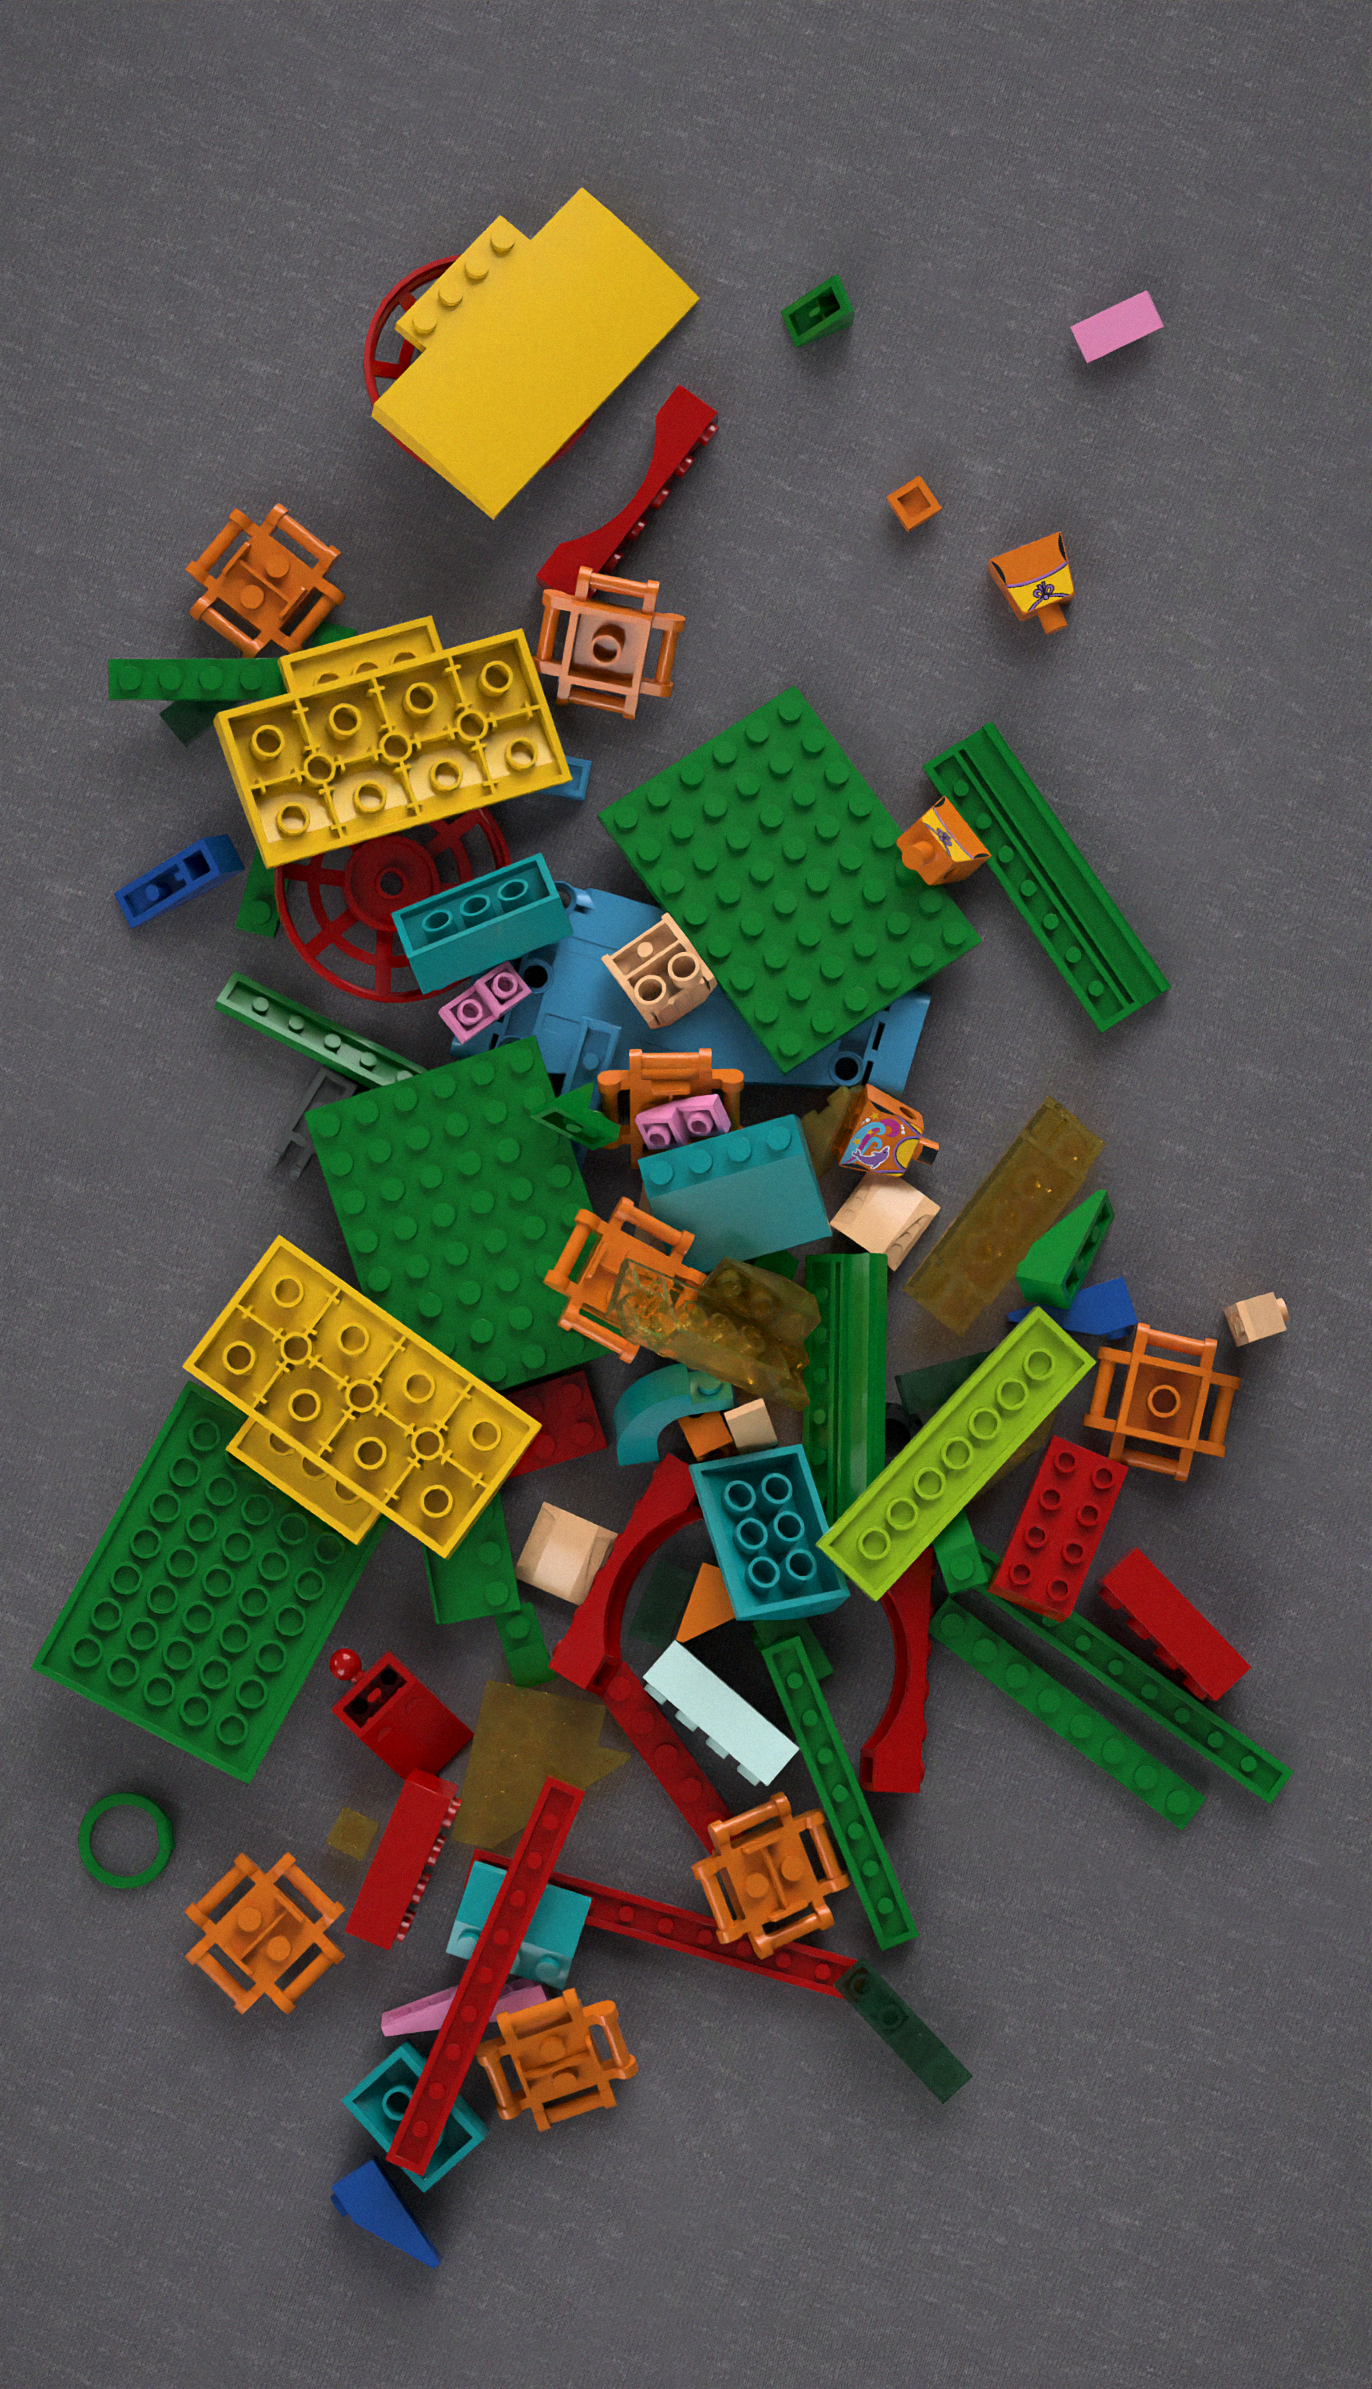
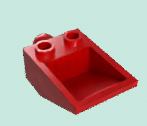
M342 1648L332 1654L329 1660V1669L332 1675L342 1681L350 1680L353 1684L331 1705V1711L404 1781H406L414 1767L435 1775L475 1735L389 1648L365 1672L361 1669V1658L354 1650ZM386 1669L393 1670L397 1675L395 1682L392 1684H386L381 1680V1674ZM362 1698L366 1700L368 1704L367 1710L363 1713L355 1712L352 1708V1703L355 1699Z

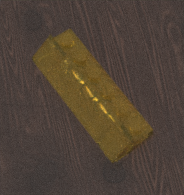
M1047 1095L901 1290L922 1310L928 1312L957 1336L962 1337L985 1305L991 1306L1015 1274L1018 1263L1025 1259L1031 1245L1045 1234L1087 1178L1084 1175L1107 1143L1080 1123V1119L1051 1096Z
M626 1258L621 1263L604 1319L621 1325V1333L629 1343L650 1349L664 1358L669 1357L681 1362L690 1369H697L712 1375L721 1382L726 1381L743 1388L750 1394L755 1393L771 1400L776 1405H783L800 1412L810 1404L800 1375V1371L810 1363L800 1332L629 1258Z

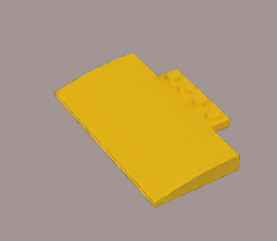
M582 187L531 240L499 215L396 322L395 330L421 351L422 354L374 403L371 417L494 520L696 306L700 298L635 233Z
M432 615L285 655L279 657L277 662L287 694L219 712L213 720L237 793L266 869L569 783L573 780L522 628L443 650Z
M280 1235L274 1240L182 1366L249 1415L248 1419L226 1447V1450L357 1546H359L383 1513L444 1559L449 1560L543 1427L542 1424Z

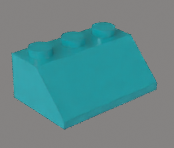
M474 1861L446 1953L470 1960L505 1878L506 1870ZM547 1884L510 1973L563 1990L592 1898Z
M409 2038L387 2056L341 2100L387 2153L427 2062V2058ZM458 2094L424 2176L403 2167L401 2169L425 2193L486 2137L490 2128Z

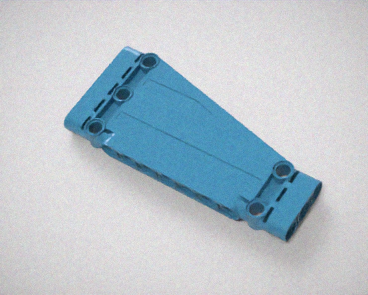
M553 881L557 891L564 892L570 897L571 903L565 911L574 934L562 938L554 944H547L525 953L517 959L508 960L513 968H515L517 960L521 961L518 974L524 982V976L533 968L543 970L547 974V982L540 988L529 987L532 991L531 994L505 1014L503 1023L498 1022L499 1019L463 1045L454 1035L449 1054L453 1057L465 1059L489 1051L494 1037L498 1038L495 1047L497 1048L535 1035L548 1075L550 1077H566L581 1019L583 1016L622 1026L610 1070H630L629 1049H642V1053L699 1052V1048H711L712 1069L740 1070L744 1074V1085L840 1089L862 1094L864 1088L860 1087L866 1066L869 1064L872 1066L867 1084L900 1101L932 993L919 989L912 990L891 1004L888 1011L882 1010L783 1077L718 985H716L705 1002L672 1025L651 1030L635 1005L611 975L601 958L606 954L609 956L613 955L662 921L661 916L666 914L663 909L592 888L583 890L573 887L564 881ZM500 964L490 967L480 974L472 975L469 988H471L478 979L492 971ZM881 1026L883 1027L877 1049L874 1050L872 1045L877 1028ZM841 1060L852 1062L856 1066V1077L849 1081L839 1079L834 1070L837 1062Z

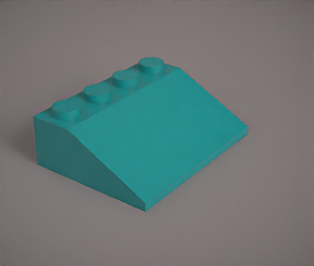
M795 1114L637 1160L654 1218L680 1232L684 1229L695 1235L681 1263L702 1273L833 1236L802 1123ZM663 1241L668 1256L673 1246Z
M802 1444L689 1466L736 1621L800 1619L834 1612L850 1596L843 1572L815 1546L820 1538L829 1530Z

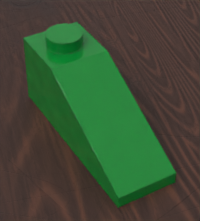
M1099 1189L1031 1245L1025 1259L1018 1263L1016 1269V1281L1020 1285L1025 1301L1070 1309L1115 1217L1106 1190Z
M963 1507L932 1541L950 1596L989 1584Z

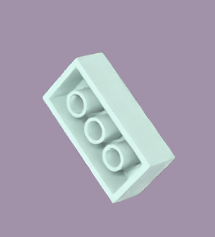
M677 1640L671 1643L642 1677L648 1682L644 1687L646 1692L662 1705L667 1699L679 1709L675 1717L692 1732L699 1726L710 1736L706 1740V1744L723 1759L730 1753L741 1763L737 1767V1771L754 1786L760 1780L768 1786L800 1749L795 1742Z

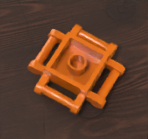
M280 503L270 511L260 527L243 512L235 508L227 517L230 521L196 562L192 560L184 569L193 579L207 589V592L192 606L189 615L198 622L203 620L242 651L243 658H259L271 643L276 644L287 654L304 651L302 645L334 606L340 607L347 598L337 587L324 579L339 561L342 552L333 545L330 547L325 545L288 515L289 510ZM278 528L319 559L313 569L271 537ZM241 531H243L251 538L240 547L223 568L221 575L215 579L208 573L209 570ZM316 592H320L323 596L289 637L285 635L284 632ZM220 601L260 634L257 638L252 640L213 609L216 603Z
M581 566L575 596L553 589L543 591L542 604L545 605L537 654L533 655L532 659L538 673L559 677L556 705L568 707V704L571 703L621 713L623 718L635 720L640 693L658 697L672 696L674 683L670 680L679 632L684 631L686 618L673 613L663 614L655 612L660 588L659 581L648 579L647 583L593 573V568ZM589 588L644 599L643 607L638 609L588 599ZM560 610L570 611L571 614L563 659L560 661L555 660L552 656ZM655 628L663 630L655 678L650 679L643 677L651 629ZM572 684L624 694L626 698L573 688Z
M699 1048V1052L642 1053V1049H629L630 1070H608L601 1072L597 1076V1089L601 1093L602 1113L605 1114L607 1119L618 1124V1092L620 1090H630V1125H620L618 1140L602 1148L616 1149L622 1144H631V1169H640L638 1159L672 1150L643 1149V1144L646 1143L635 1121L637 1114L662 1104L690 1097L712 1095V1089H721L724 1091V1109L731 1122L728 1133L743 1129L740 1126V1091L744 1088V1074L737 1069H712L711 1048ZM716 1136L690 1137L687 1145Z
M622 1196L608 1223L588 1210L579 1209L574 1219L577 1224L553 1270H548L543 1282L550 1288L567 1296L566 1300L568 1302L559 1317L558 1326L567 1331L570 1328L618 1353L619 1359L630 1364L636 1356L643 1338L663 1349L673 1351L678 1341L676 1334L698 1290L704 1289L709 1278L704 1273L681 1263L694 1240V1234L684 1229L680 1232L634 1207L633 1201ZM626 1220L672 1245L673 1247L669 1255L667 1256L621 1231L620 1229L624 1221ZM592 1232L598 1238L574 1283L570 1281L568 1276ZM675 1277L684 1283L661 1329L650 1323ZM580 1308L628 1333L627 1339L580 1315Z
M1138 1322L1131 1353L1099 1346L1097 1359H1100L1089 1413L1084 1414L1082 1426L1113 1433L1107 1455L1108 1459L1129 1466L1173 1475L1174 1480L1186 1483L1194 1451L1225 1458L1227 1446L1223 1445L1235 1390H1240L1242 1378L1213 1372L1212 1366L1217 1348V1340L1205 1337L1204 1341L1179 1336L1150 1329L1149 1324ZM1146 1345L1199 1356V1366L1196 1367L1144 1355ZM1116 1363L1128 1365L1117 1417L1116 1420L1104 1418ZM1211 1384L1218 1386L1219 1391L1208 1440L1205 1441L1198 1439ZM1129 1436L1180 1448L1179 1457L1176 1460L1124 1448L1125 1438Z
M780 1791L769 1796V1801L725 1822L717 1820L707 1826L715 1848L712 1850L713 1855L693 1864L691 1869L695 1879L701 1881L718 1925L716 1934L721 1944L732 1942L747 1932L755 1953L762 1960L773 1955L774 1949L818 1928L823 1931L834 1926L832 1913L826 1905L823 1896L848 1887L851 1882L847 1872L842 1871L824 1826L826 1817L822 1808H814L792 1817L790 1803L785 1794ZM775 1816L776 1821L730 1842V1837ZM808 1829L826 1874V1877L818 1881L799 1836V1832ZM718 1870L736 1913L737 1919L735 1920L732 1919L715 1875ZM809 1904L811 1914L767 1935L764 1933L763 1924L769 1921H779L808 1907Z
M241 1852L233 1860L235 1865L197 1904L192 1902L184 1910L186 1915L206 1933L184 1958L192 1966L196 1963L236 2003L233 2007L241 2015L264 1992L284 2013L289 2015L297 2007L295 2002L333 1963L338 1965L346 1957V1954L324 1932L346 1909L338 1901L334 1903L294 1864L297 1860L289 1852L267 1873L244 1852ZM282 1875L323 1915L317 1922L276 1882ZM246 1876L250 1877L256 1884L216 1923L209 1914ZM315 1942L322 1952L283 1990L275 1981ZM215 1943L256 1983L248 1992L208 1952Z
M573 1987L562 1991L563 1996L509 2014L508 2010L496 2014L502 2036L480 2043L475 2055L478 2063L485 2067L497 2098L495 2107L501 2119H513L522 2110L531 2107L538 2130L542 2132L551 2129V2124L602 2106L605 2109L617 2106L609 2080L614 2078L629 2079L637 2074L639 2067L635 2057L628 2052L617 2022L619 2013L613 2001L605 2000L583 2007ZM598 2024L602 2026L613 2058L603 2061L590 2027L592 2025ZM508 2054L511 2055L523 2089L513 2093L500 2063V2058ZM594 2085L598 2087V2091L549 2108L544 2106L545 2102Z

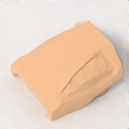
M668 912L661 916L662 921L613 955L609 956L606 954L601 958L604 965L635 1005L651 1030L672 1025L705 1002L718 984L715 976Z
M867 1172L829 1224L834 1230L837 1229L840 1233L852 1239L854 1243L862 1246L868 1253L886 1254L888 1257V1269L895 1272L941 1207L900 1177Z
M543 1502L515 1567L516 1578L579 1606L584 1603L591 1591L594 1576L605 1566L618 1534Z

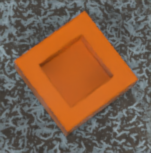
M920 475L886 497V501L907 533L942 510V507Z

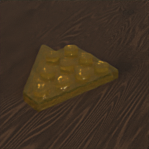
M487 1679L460 1797L462 1802L456 1815L451 1840L491 1849L527 1826L548 1775L584 1790L629 1761L631 1753L598 1746L606 1706Z

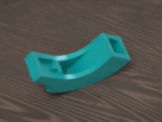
M684 1362L656 1370L632 1384L618 1400L613 1414L619 1466L658 1461L657 1438L662 1429L672 1421L692 1414L733 1409L734 1401L729 1368L722 1367L688 1372L687 1364Z

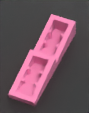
M524 1977L504 1984L488 2023L497 2022L496 2014L508 2010L509 2014L551 2000L552 1998L546 1984ZM459 1985L382 2013L381 2029L384 2036L441 2029Z

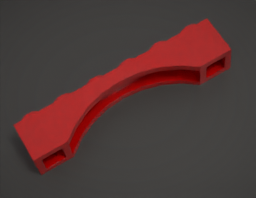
M679 384L655 415L656 439L653 458L646 478L634 498L618 516L600 529L579 539L560 543L536 574L537 584L545 590L553 589L575 596L581 566L593 568V573L604 574L606 571L612 574L624 558V554L620 551L629 539L636 542L646 529L648 522L644 519L653 507L656 510H660L672 493L668 489L676 476L681 479L686 476L696 461L692 457L700 444L707 447L717 434L719 427L715 425L718 422V412ZM589 588L588 599H594L599 590Z
M667 1453L664 1461H661L656 1466L651 1484L644 1496L635 1503L632 1518L624 1532L620 1533L615 1539L610 1557L605 1566L594 1576L591 1591L584 1603L580 1604L575 1610L572 1618L573 1623L565 1637L556 1644L552 1653L553 1658L548 1665L550 1669L576 1685L599 1696L604 1695L622 1663L620 1642L622 1617L628 1595L638 1573L649 1557L668 1538L685 1526L703 1518L702 1509L689 1471L690 1464Z
M927 1547L879 1599L891 1628L894 1642L895 1670L892 1691L885 1712L874 1732L860 1748L858 1784L861 1790L920 1793V1784L923 1782L925 1775L924 1763L921 1760L922 1743L927 1736V1725L924 1720V1702L927 1701L929 1696L926 1666L932 1650L931 1641L928 1638L929 1620H931L934 1611V1603L930 1597L931 1580L936 1572L933 1547Z

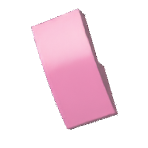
M1148 290L1070 328L1086 362L1090 363L1163 328L1164 325Z
M505 961L478 979L471 988L443 1006L438 1014L463 1045L519 1004L532 991L510 962Z
M718 1094L690 1097L662 1104L637 1114L635 1118L648 1150L682 1147L687 1145L690 1137L723 1135L728 1133L731 1122Z

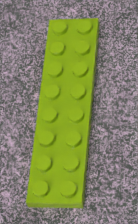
M1034 1306L820 1538L815 1546L872 1601L877 1602L1096 1364V1361L1039 1306Z

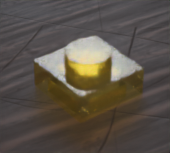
M344 1805L325 1843L362 1861L381 1823Z

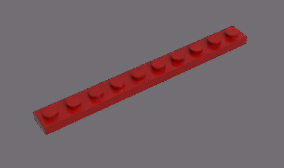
M550 1775L547 1776L385 2159L386 2161L424 2176L586 1793L585 1790Z
M475 1848L463 1888L466 1889L474 1861L507 1871L513 1858ZM554 1870L547 1884L592 1898L585 1924L857 2003L868 1965L865 1961L797 1941H790L774 1949L773 1955L761 1960L755 1953L747 1932L732 1942L721 1944L716 1934L718 1925L715 1917Z

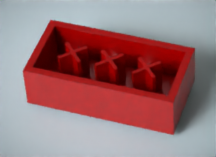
M1054 1435L1045 1444L987 1592L1059 1623L1069 1618L1129 1467Z
M1138 1547L1129 1548L1096 1580V1583L1101 1587L1097 1592L1099 1597L1113 1611L1121 1608L1130 1617L1125 1624L1137 1637L1145 1641L1150 1638L1158 1648L1153 1653L1169 1670L1172 1669L1174 1671L1178 1668L1186 1676L1182 1684L1197 1699L1200 1698L1203 1701L1207 1698L1208 1700L1217 1701L1251 1668L1241 1655Z
M414 1767L404 1783L344 1930L345 1933L389 1951L396 1940L403 1943L416 1915L415 1911L410 1910V1906L412 1903L419 1904L432 1876L425 1872L427 1865L434 1867L446 1842L447 1837L440 1834L442 1828H450L460 1808L462 1799L455 1797L460 1787L459 1785Z

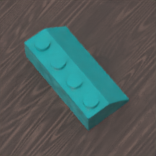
M542 853L391 913L423 995L434 990L443 989L453 982L471 975L480 974L490 967L510 959H517L525 953L547 944H554L562 938L574 934Z

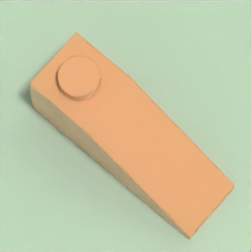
M1274 1292L1243 1300L1223 1309L1236 1348L1287 1330L1285 1322L1290 1321L1283 1299H1276Z
M763 1398L722 1413L738 1455L771 1450L772 1446L779 1444Z

